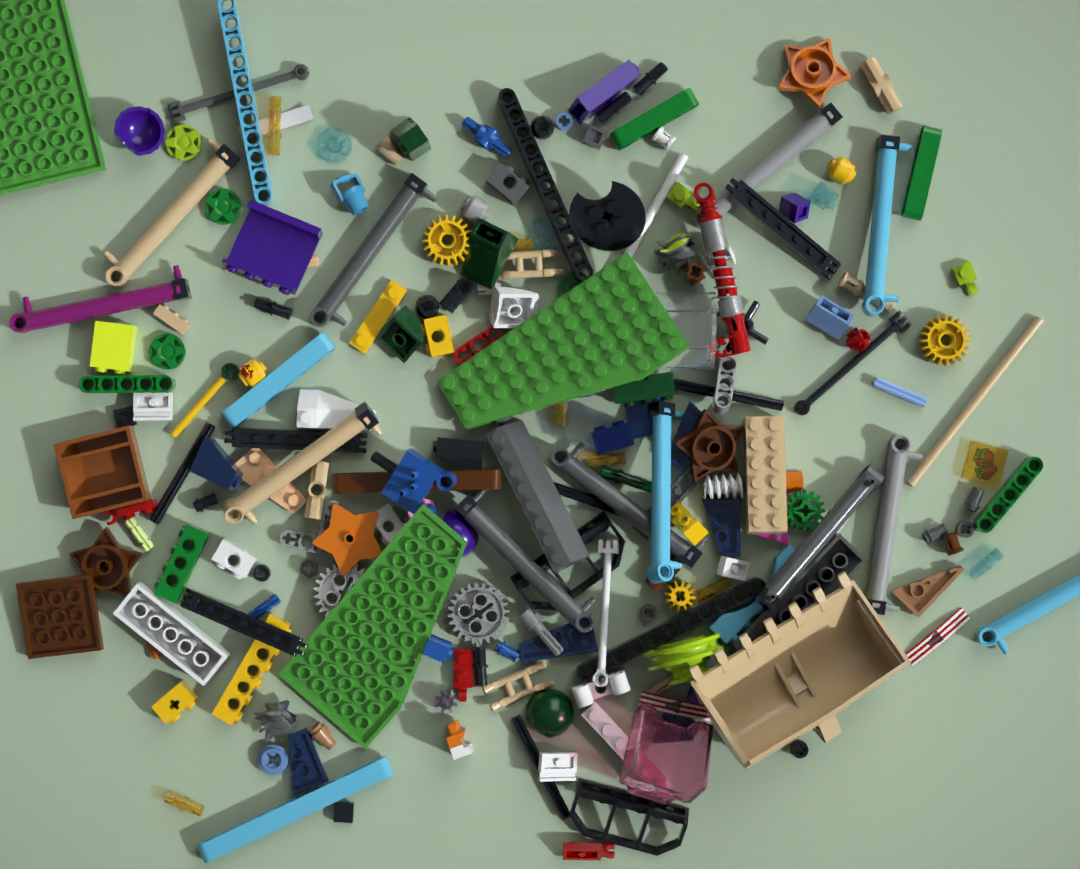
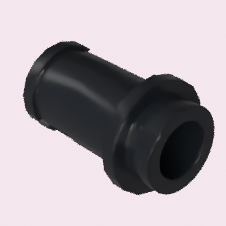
M213 492L199 500L196 498L193 505L198 513L200 511L204 512V509L219 502Z

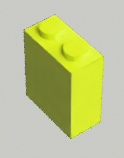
M95 321L90 367H95L97 372L107 373V369L114 370V374L126 375V371L132 372L137 326Z

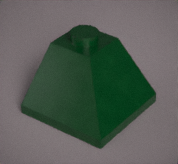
M406 305L392 317L376 337L403 363L409 359L424 341L420 319Z

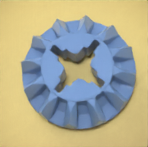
M269 744L259 752L258 765L264 773L277 775L286 769L288 755L281 746ZM279 754L277 758L278 764L273 762L267 765L270 760L269 755L275 756Z

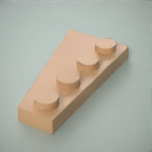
M252 448L235 463L243 473L242 480L251 486L278 468L261 448ZM292 482L269 497L293 514L307 502V498Z

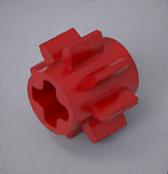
M856 327L846 335L848 337L846 340L847 346L853 351L858 349L859 352H862L870 345L868 342L870 341V336L864 329L858 330Z

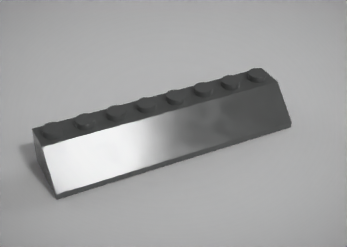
M523 420L502 425L486 433L553 572L558 573L590 557Z
M836 532L780 597V601L770 611L764 609L759 615H756L750 625L743 629L731 644L739 651L742 649L739 637L744 633L748 634L752 642L767 633L763 622L770 617L776 626L791 618L788 606L794 602L797 603L801 611L816 603L812 592L816 588L820 587L825 596L839 589L840 585L837 575L845 571L850 579L867 559L840 533Z

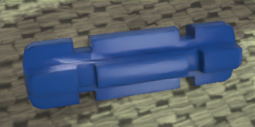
M274 594L269 600L264 601L254 608V611L252 610L247 614L256 618L261 617L271 610L273 606L278 605L281 600Z

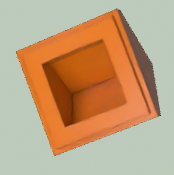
M802 471L786 472V491L803 490L804 480Z

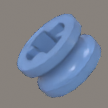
M565 112L560 113L556 117L558 129L566 131L571 128L573 124L572 116ZM562 117L570 120V123H567L565 127L562 123H559V119L562 120Z

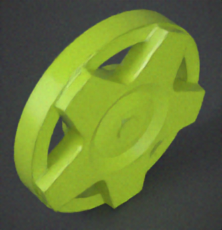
M189 125L175 126L166 137L167 151L172 157L180 161H188L195 158L202 147V139L199 132ZM184 128L191 129L192 131L186 133ZM175 132V137L170 138L171 135ZM197 138H198V147L194 144V141H195ZM170 147L175 148V154L171 151ZM187 152L192 154L189 157H184Z

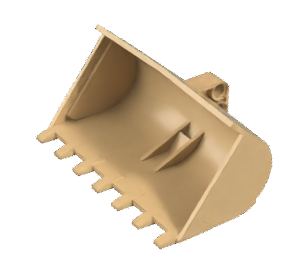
M845 571L837 575L840 585L839 589L825 596L820 587L812 591L816 603L802 611L796 602L788 606L791 618L776 626L771 617L763 622L767 633L753 642L747 633L741 635L739 640L742 649L727 658L722 648L714 652L717 665L702 674L697 664L689 668L692 677L690 683L699 703L704 705L718 734L733 756L745 769L811 730L824 743L842 733L835 716L836 714L911 663L855 581H850Z

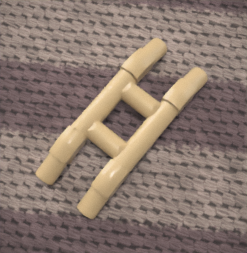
M548 249L512 252L508 260L515 259L516 271L501 272L497 280L564 276V269H543L542 258L562 257L563 250ZM534 258L535 270H524L523 259Z
M543 660L483 686L482 691L486 694L504 685L508 696L490 704L491 711L553 686L555 684L553 678L532 685L529 674L546 668L547 663ZM522 678L525 689L515 693L511 682Z

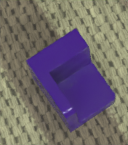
M795 192L781 197L779 212L793 223L808 219L811 201Z

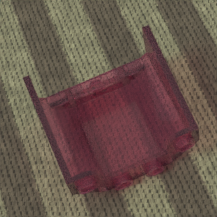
M642 703L634 712L619 782L627 786L629 794L661 804H672V801L675 800L691 803L707 787L713 725L707 724L703 720H698L689 727H685L676 722L665 721L661 717H655L657 709L653 705Z

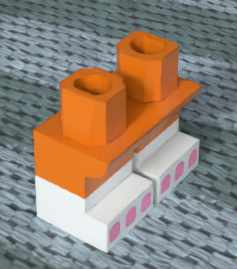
M459 720L448 723L446 727L449 734L446 740L453 760L472 754L474 749L471 742L465 744L463 739L466 728H461Z

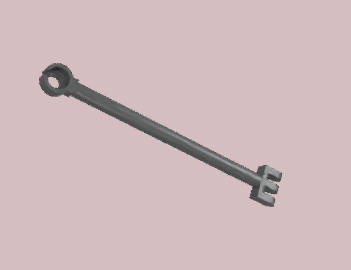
M299 64L291 72L252 84L253 90H261L292 79L306 80L310 74L307 71L309 69L304 64ZM302 68L306 70L304 74H298L299 69ZM234 90L182 106L180 100L168 104V109L176 107V110L170 111V115H179V117L172 119L173 123L186 120L185 113L235 98Z

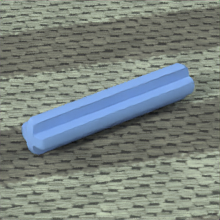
M876 377L873 381V387L915 405L924 407L927 403L926 397L884 379Z

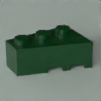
M411 117L391 129L400 142L398 144L406 159L410 157L414 161L431 149L429 140Z
M666 372L649 375L643 380L613 387L615 404H623L624 407L634 406L635 401L642 400V403L646 404L654 402L653 398L661 397V401L673 399L672 395H677L674 373Z

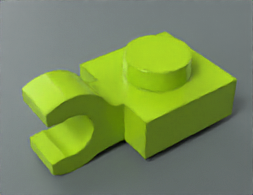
M679 182L676 183L666 197L680 209L686 205L695 213L698 210L697 206H700L695 200L690 198L693 192Z
M970 261L951 269L958 286L964 284L969 296L978 293V289L973 280L977 279V275Z

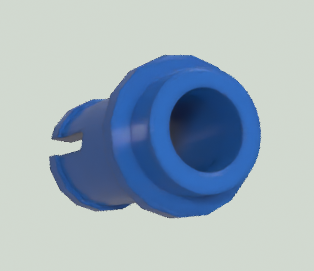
M499 641L494 649L497 655L501 654L515 662L520 651L506 645L505 641Z

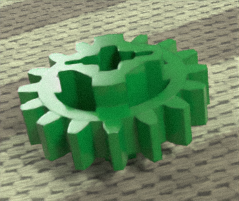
M803 490L802 494L799 491H795L796 496L789 495L791 501H787V519L791 520L789 525L796 524V530L800 526L802 531H806L807 527L810 530H814L813 525H818V520L824 518L821 516V513L826 512V510L821 509V506L825 503L818 501L820 499L819 495L813 497V491L809 495L807 490ZM800 499V503L793 507V504ZM809 499L815 503L816 507H812L809 504ZM804 505H805L806 508H808V509H810V510H813V511L806 512V513H805V516H804V514L801 513L800 511H796V510L803 509V508H804ZM793 514H797L800 517V522L795 520ZM816 514L815 518L809 522V518Z

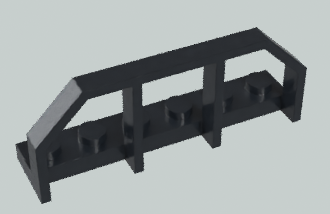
M602 511L577 529L583 543L586 544L591 542L599 533L606 531L609 526L611 527L619 541V553L614 554L611 563L612 572L620 565L625 540L605 512ZM545 554L534 560L545 572L549 569L553 572L572 599L603 578V568L598 570L590 557H588L586 560L596 573L570 590L559 573L553 572ZM519 572L510 577L516 589L531 609L557 611L549 602L531 601L522 588L528 587L530 583Z
M578 778L569 816L585 837L658 856L681 846L688 826L689 808ZM579 796L584 799L598 801L602 804L612 805L604 832L587 828L575 812ZM616 807L645 814L637 841L608 834ZM650 816L682 824L679 836L674 840L657 847L642 843Z

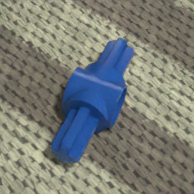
M470 117L464 119L462 126L475 135L474 140L487 150L493 148L505 158L510 155L512 148L499 139L500 136L497 131L487 124L479 125Z

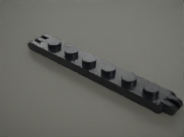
M734 178L729 181L734 188L727 184L725 189L730 192L729 197L824 277L829 280L832 278L828 270L835 274L837 270L832 264L839 268L841 263L744 181L740 180L738 182Z
M232 427V431H224V435L232 436V438H224V443H232V447L303 450L328 431ZM367 433L357 434L333 452L367 453V448H359V445H367V441L360 440V438H367Z
M186 589V592L192 596L184 595L183 599L189 603L187 605L181 602L180 607L296 657L297 654L305 656L306 652L299 649L300 646L306 649L309 646L302 642L304 638L194 590Z

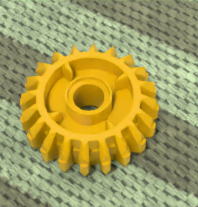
M445 214L444 221H442L440 216H437L439 222L436 224L432 219L433 227L431 228L429 225L425 227L430 232H423L422 234L428 237V239L422 240L423 244H428L423 250H430L427 257L430 258L434 255L435 257L432 260L434 263L440 259V266H443L444 261H447V266L450 267L451 260L454 261L455 265H458L456 259L460 258L463 262L465 259L462 254L468 255L466 248L469 247V237L467 236L471 234L472 230L465 231L469 225L466 223L461 226L462 218L455 222V215L449 220L448 214ZM445 236L453 238L451 245L446 246L442 243Z
M943 314L941 319L939 316H935V322L929 319L928 324L930 327L923 325V329L926 332H920L919 334L924 336V339H920L919 343L925 344V346L920 347V350H927L923 356L928 357L931 355L929 362H933L936 359V365H940L942 360L944 366H948L949 361L951 365L956 364L955 358L958 361H962L961 355L966 356L968 354L963 349H970L971 347L966 344V342L971 341V338H966L965 336L970 333V330H963L967 325L965 323L959 325L961 322L960 318L953 322V315H950L948 320L946 314ZM943 335L949 338V343L946 346L941 343Z

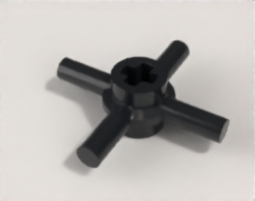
M754 300L744 316L745 327H747L748 336L765 345L769 338L754 330L752 318L760 306V303ZM718 310L716 315L721 318L720 310ZM732 316L735 330H737L735 318ZM728 342L725 349L728 348V352L731 353L730 343Z

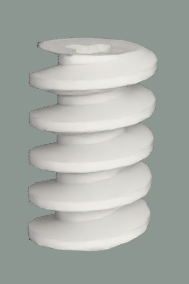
M729 474L726 480L725 476L721 475L718 480L717 475H713L711 480L709 475H706L703 481L704 499L707 494L713 499L715 493L718 499L721 498L722 493H724L726 499H728L730 493H732L734 499L737 493L743 498V481L741 476L737 474L734 480L732 474Z

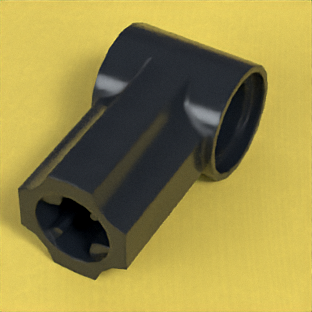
M468 278L457 280L456 284L440 301V304L450 313H453L468 294L472 292V281ZM462 281L469 283L470 287L466 292H462L459 289V284Z

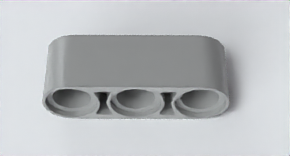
M732 357L722 358L717 368L712 409L719 415L726 414L732 402L737 367L736 361ZM722 366H729L731 370H725ZM725 383L728 385V388H723L720 384ZM718 401L725 402L726 406L719 405Z

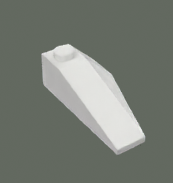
M300 389L297 406V427L332 429L355 413L354 409L359 404L321 390Z

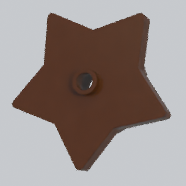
M703 409L695 429L674 441V444L690 457L692 479L697 482L717 470L738 472L735 455L736 445L745 428L738 425H722L708 410Z
M106 527L92 547L70 553V556L82 570V574L92 573L95 593L109 590L127 597L131 592L130 571L141 559L143 553L120 546L110 529Z

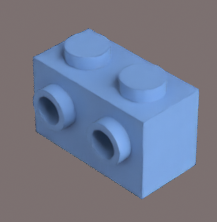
M821 295L811 308L806 321L826 332L829 336L839 340L850 325L854 314Z

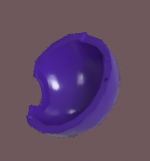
M137 106L127 108L120 113L115 121L114 133L117 139L129 151L137 156L151 154L159 148L164 139L165 129L163 121L156 112L150 108Z
M448 510L441 520L468 542L462 557L467 556L475 549L479 541V533L454 510Z

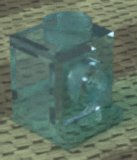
M821 181L807 199L809 201L815 199V204L822 209L833 210L839 203L837 200L839 194Z

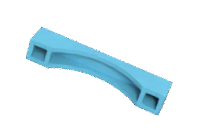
M787 544L774 557L770 579L795 552V549L790 544ZM753 600L742 608L717 616L708 627L714 633L720 632V638L726 644L728 642L732 643L739 636L737 632L742 627L744 629L747 628L752 622L751 618L755 614L759 615L764 608L757 601Z

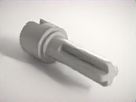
M535 609L525 611L519 617V620L526 629L534 631L555 656L562 653L563 647L542 624L543 618Z

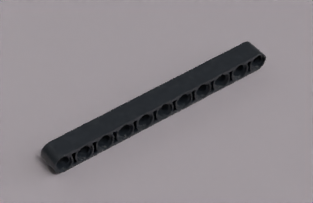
M504 88L499 93L498 105L576 281L582 283L593 275V269L518 98L512 89ZM503 95H509L512 98V100L510 102H504L501 97ZM516 112L520 118L512 120L509 114ZM521 129L525 130L527 136L523 138L519 137L517 135V131ZM532 147L535 153L528 155L524 149ZM533 165H540L542 171L539 173L535 172L532 168ZM540 183H549L550 189L543 190L540 187ZM554 199L557 201L558 206L551 208L548 205V201ZM563 217L566 223L558 225L555 219ZM566 234L571 235L573 242L566 243L563 236ZM578 252L581 255V259L578 261L573 260L571 253ZM579 270H587L589 276L587 278L580 277Z
M752 577L607 650L606 660L608 664L605 668L606 672L753 599L758 591L752 590V583L760 581L761 588L766 585L765 582L759 577ZM739 589L744 591V597L740 600L734 596L735 592ZM721 598L727 600V605L724 608L717 606V602ZM703 607L710 609V614L706 617L700 615V610ZM687 615L693 617V622L690 625L683 624V618ZM669 624L676 626V631L673 634L666 633V627ZM657 633L659 635L658 641L650 642L648 639L649 635ZM640 642L642 644L639 651L632 650V643ZM617 650H622L625 656L623 659L617 660L614 657V653ZM598 655L578 665L576 673L579 680L587 682L593 679L598 669ZM584 667L591 670L590 675L587 677L580 675V670Z

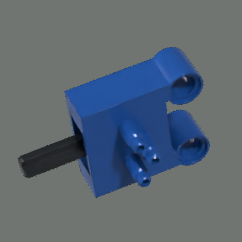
M412 448L405 453L399 465L378 451H375L370 458L372 462L392 474L381 493L412 514H415L422 506V502L435 482L442 491L450 490L457 482V477L453 472L443 470ZM444 476L450 478V486L443 483L442 479ZM424 504L434 514L437 513V510L433 504Z

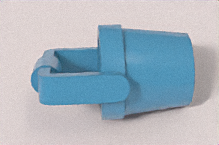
M356 173L345 174L336 178L331 183L330 187L337 200L344 203L352 216H356L369 208L364 196L365 188ZM353 179L356 186L341 194L336 185H341Z

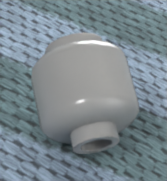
M475 195L471 198L468 196L460 208L462 216L476 224L479 218L486 220L490 214L487 211L489 208L488 203Z

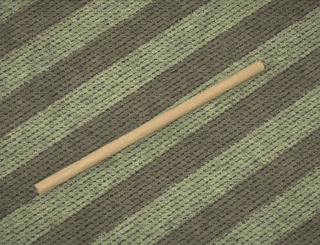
M1035 317L906 481L907 483L915 487L1044 323L1040 317Z

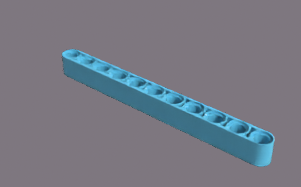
M218 0L217 6L254 197L258 203L268 205L273 201L274 194L238 7L235 0H230L232 6L230 9L225 10L223 9V3L227 0ZM229 20H235L236 22L235 27L232 29L226 27ZM232 39H239V46L237 48L230 47ZM236 58L243 59L241 67H234V60ZM240 77H246L247 83L245 86H238L237 81ZM244 96L250 97V103L247 106L241 104V99ZM247 115H253L254 122L251 125L245 124V117ZM251 134L258 136L255 144H250L248 141ZM255 153L261 154V161L258 163L252 161V156ZM258 172H264V181H256V174ZM262 191H267L269 194V198L266 201H261L259 198Z
M383 756L197 845L204 862H210L394 774L386 756Z

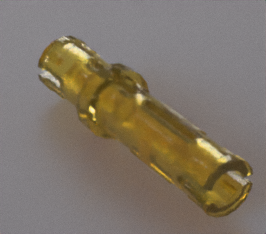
M271 96L269 97V133H267L268 155L278 156L280 155V138H282V133H280L282 97ZM274 109H276V123H275V124H274ZM274 128H275V144L273 143V132H274Z

